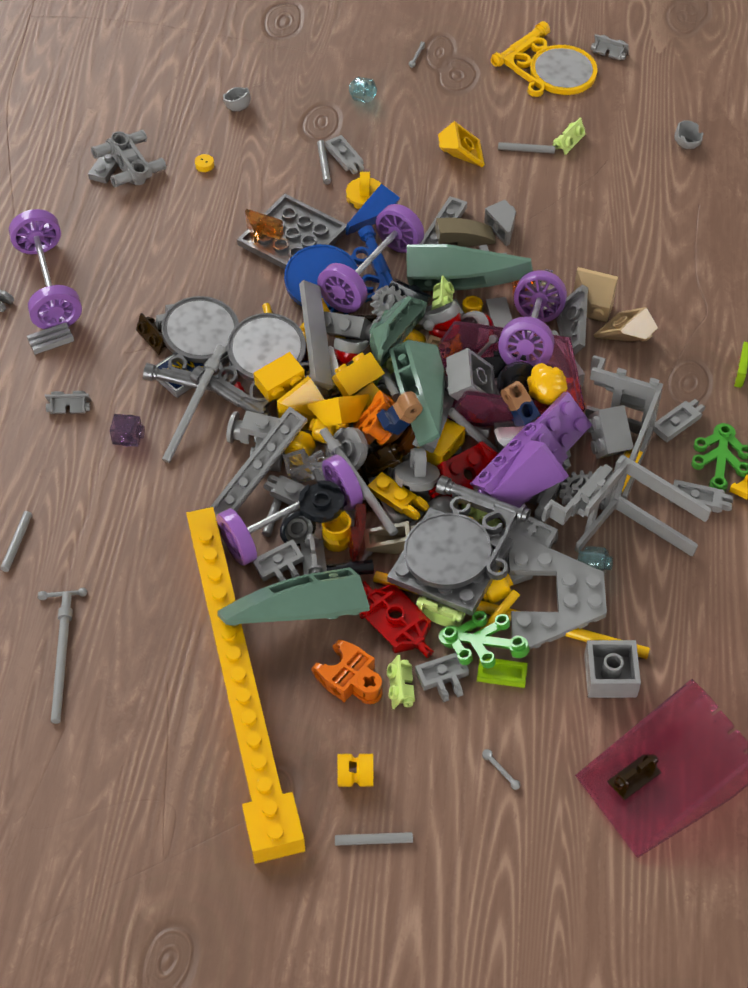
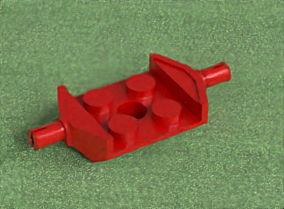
M481 441L447 461H443L437 468L439 469L440 477L442 475L451 478L455 484L474 490L470 483L499 453ZM465 469L472 473V480L465 478ZM436 487L429 490V494L433 493L430 495L432 498L440 495L436 492Z
M363 581L362 584L370 609L369 611L361 612L360 618H366L393 646L392 651L395 654L416 648L426 658H429V655L432 656L434 651L425 643V638L431 628V620L396 585H387L378 590L376 588L373 590L366 581ZM396 611L400 612L402 616L395 619L390 617L389 614Z

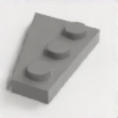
M584 285L578 287L567 297L562 313L556 318L560 337L573 356L585 347L588 287Z

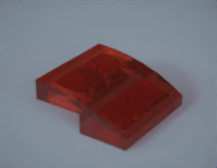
M365 504L356 505L355 527H350L348 546L352 562L358 561L362 552L366 526Z

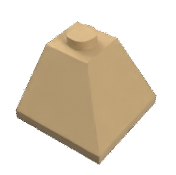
M578 267L574 291L581 285L588 287L587 317L608 322L614 303L618 277Z
M647 307L617 313L594 336L601 339L630 342L641 340V342H644L652 337V333L658 327Z

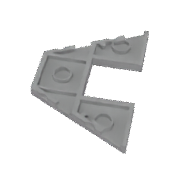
M510 531L509 538L513 539V546L508 553L509 575L556 576L558 612L511 611V639L514 636H522L527 639L530 649L534 647L536 649L541 647L543 643L565 636L567 632L576 628L581 629L588 626L590 622H597L606 618L607 606L603 571Z

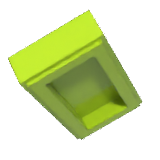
M745 341L741 349L734 383L735 387L740 388L743 387L748 368V342Z
M479 659L477 682L525 688L528 663L495 659L496 664L492 668H484Z

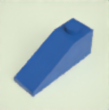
M381 184L347 223L345 234L349 235L359 231L364 226L376 224L378 214L386 206L398 204L400 197Z

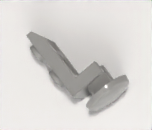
M324 311L326 333L328 335L368 340L370 342L371 334L369 331L375 322L378 323L380 321L375 319L372 323L365 317Z
M246 410L243 420H239V411H234L227 425V442L233 443L234 439L240 440L241 443L249 444L250 435L265 438L280 418Z

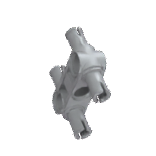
M139 130L132 134L117 131L105 143L91 147V153L95 159L110 154L123 171L110 176L111 183L115 188L128 182L134 185H142L153 173L166 169V163L162 157L148 163L136 148V144L147 141L144 130Z

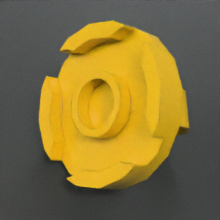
M360 171V178L351 181L347 185V202H351L355 208L360 209L381 183L370 178V172Z

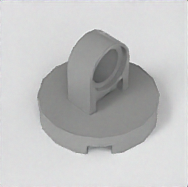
M340 428L333 435L334 439H338L343 446V452L356 470L364 464L367 454L374 451L373 447L367 443L364 433L358 428Z
M424 448L411 449L409 461H404L397 465L394 477L395 482L400 487H403L404 484L410 486V491L423 492L434 488V484L440 478V472L435 465L427 462Z

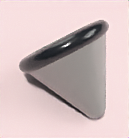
M301 511L290 513L282 519L280 537L284 543L293 539L296 545L300 546L301 542H305L308 534L315 533L316 522L305 518Z

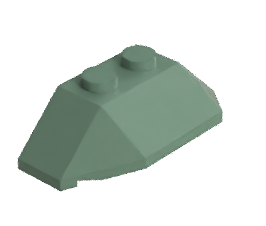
M407 296L395 303L390 310L386 309L381 316V320L372 325L369 331L371 334L369 344L372 354L380 367L389 359V349L402 343L423 319L427 302Z

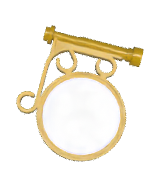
M545 21L538 23L533 31L512 44L502 53L495 52L491 57L493 66L501 67L505 64L516 74L530 82L527 92L533 97L542 96L544 90L560 95L578 94L589 89L594 84L597 76V64L593 57L584 50L570 45L547 46V41L541 38L550 33V27ZM531 48L536 54L531 59L528 54L523 52ZM514 59L525 60L526 62L517 61V64H515ZM530 67V74L522 69ZM536 86L540 90H533L532 88Z

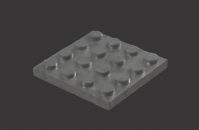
M284 194L237 239V244L285 269L290 258L305 247L318 244L333 246L346 233L345 228L347 224Z
M429 508L423 519L443 512ZM488 534L491 541V555L503 536L501 534ZM508 537L497 558L506 559L513 546V539ZM404 550L387 576L388 582L471 616H473L493 581L487 575V571H485L476 581L460 588L438 589L430 587L417 580L410 573L405 563ZM496 560L491 567L493 572H498L501 567L496 565Z

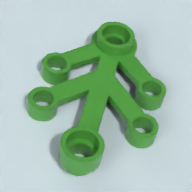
M721 423L715 426L712 435L707 438L699 437L694 442V449L697 452L706 451L708 446L716 442L719 443L718 447L705 455L697 454L693 456L691 465L694 469L700 470L709 462L717 459L715 477L710 480L708 487L722 489L726 493L728 483L724 478L726 461L736 470L738 476L745 477L748 475V463L740 462L727 448L728 444L738 452V457L743 460H748V445H742L735 438L736 431L731 425Z
M477 611L473 614L472 620L458 627L454 625L447 626L439 633L441 644L447 648H453L462 665H468L473 661L471 650L464 648L462 643L471 644L480 657L484 668H492L496 664L494 654L487 651L484 646L510 649L511 655L515 658H523L530 651L527 639L522 636H514L512 639L490 636L510 627V620L506 614L497 615L494 623L473 634H469L467 632L476 627H483L488 623L486 613L484 611Z

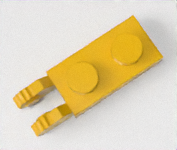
M383 472L368 485L370 491L378 499L413 520H418L420 513L411 505L422 511L429 509V504L425 499L417 496L404 486L400 487L395 480Z

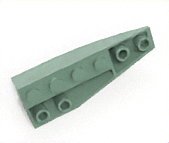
M407 244L408 284L421 287V291H433L434 285L441 283L442 275L448 282L452 283L455 291L490 287L517 281L533 271L531 258L450 244Z
M406 340L389 349L400 394L412 391L416 394L422 405V412L411 422L415 437L421 447L441 437L446 372L437 345Z
M349 567L283 580L234 601L218 610L217 615L226 625L234 626L245 623L324 618L337 619L342 615H359L361 612L369 611L370 606L360 575Z

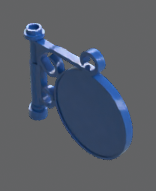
M371 225L364 226L358 231L361 240L366 243V247L355 248L351 256L338 247L326 244L311 245L296 252L288 261L284 272L285 287L289 296L302 306L299 284L302 280L318 285L319 274L332 263H341L356 270L358 268L357 265H361L378 247L375 240L376 233ZM381 252L370 263L376 275L367 274L362 277L364 282L373 281L379 283L377 290L386 285L389 287L391 280H393L390 269ZM359 253H364L367 257L364 259H359L356 255ZM366 286L367 293L372 294L367 296L365 303L373 300L371 296L375 294L373 292L374 287ZM325 301V303H326V305L328 306V308H329V310H330L331 313H336V312H338V310H336V309H334L333 307H331V306Z

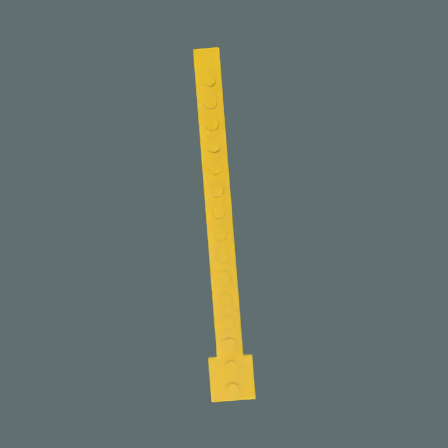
M210 507L186 512L251 802L243 803L242 808L254 863L305 852L304 836L293 792L282 794L242 624L226 625L217 615L218 610L233 603L236 599L214 508Z

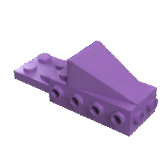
M563 392L535 422L525 425L470 485L475 491L520 508L534 495L568 478L569 475L562 467L563 462L568 458L566 452L592 426L591 422L571 394Z

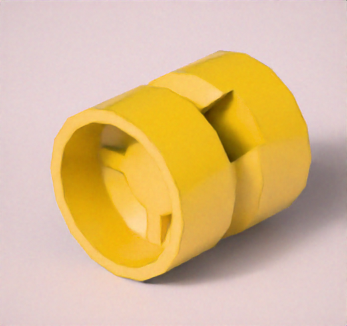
M343 511L334 520L321 523L323 544L328 550L340 552L350 546L352 531L349 514Z
M373 753L359 754L357 757H354L352 754H338V787H352L354 783H357L359 787H374ZM357 768V773L350 772V769Z

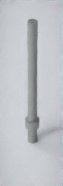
M217 345L212 358H209L205 365L206 370L162 458L165 462H171L213 373L217 372L220 366L219 361L226 349L222 345Z
M323 428L320 434L328 444L327 448L332 455H340L347 461L359 481L363 497L390 536L396 535L398 533L397 528L343 452V446L339 440L334 439L328 428Z
M71 592L62 593V603L58 609L60 624L51 711V723L54 724L61 722L69 621L72 620L73 614Z

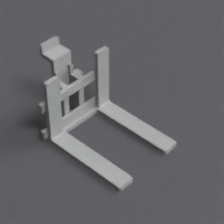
M594 355L591 361L590 379L594 380V385L604 387L606 390L613 392L611 407L625 405V407L643 412L642 422L627 418L630 432L639 434L630 459L636 461L639 451L643 452L638 461V464L641 465L654 432L663 384L659 383L660 380L650 378L648 383L626 376L627 370L621 368L617 369V373L604 370L606 358ZM587 406L585 415L587 417L601 409ZM630 477L622 494V497L626 500L635 481L633 477Z
M621 455L616 461L614 472L613 468L607 464L603 467L600 465L565 507L554 500H550L543 510L541 519L543 522L550 517L561 525H564L570 516L573 517L576 513L582 517H588L584 534L575 546L574 551L577 553L581 551L614 510H618L690 556L695 554L698 547L697 543L621 496L626 476L628 474L704 522L709 519L712 511L710 507L625 455ZM606 497L603 511L596 519L599 505Z

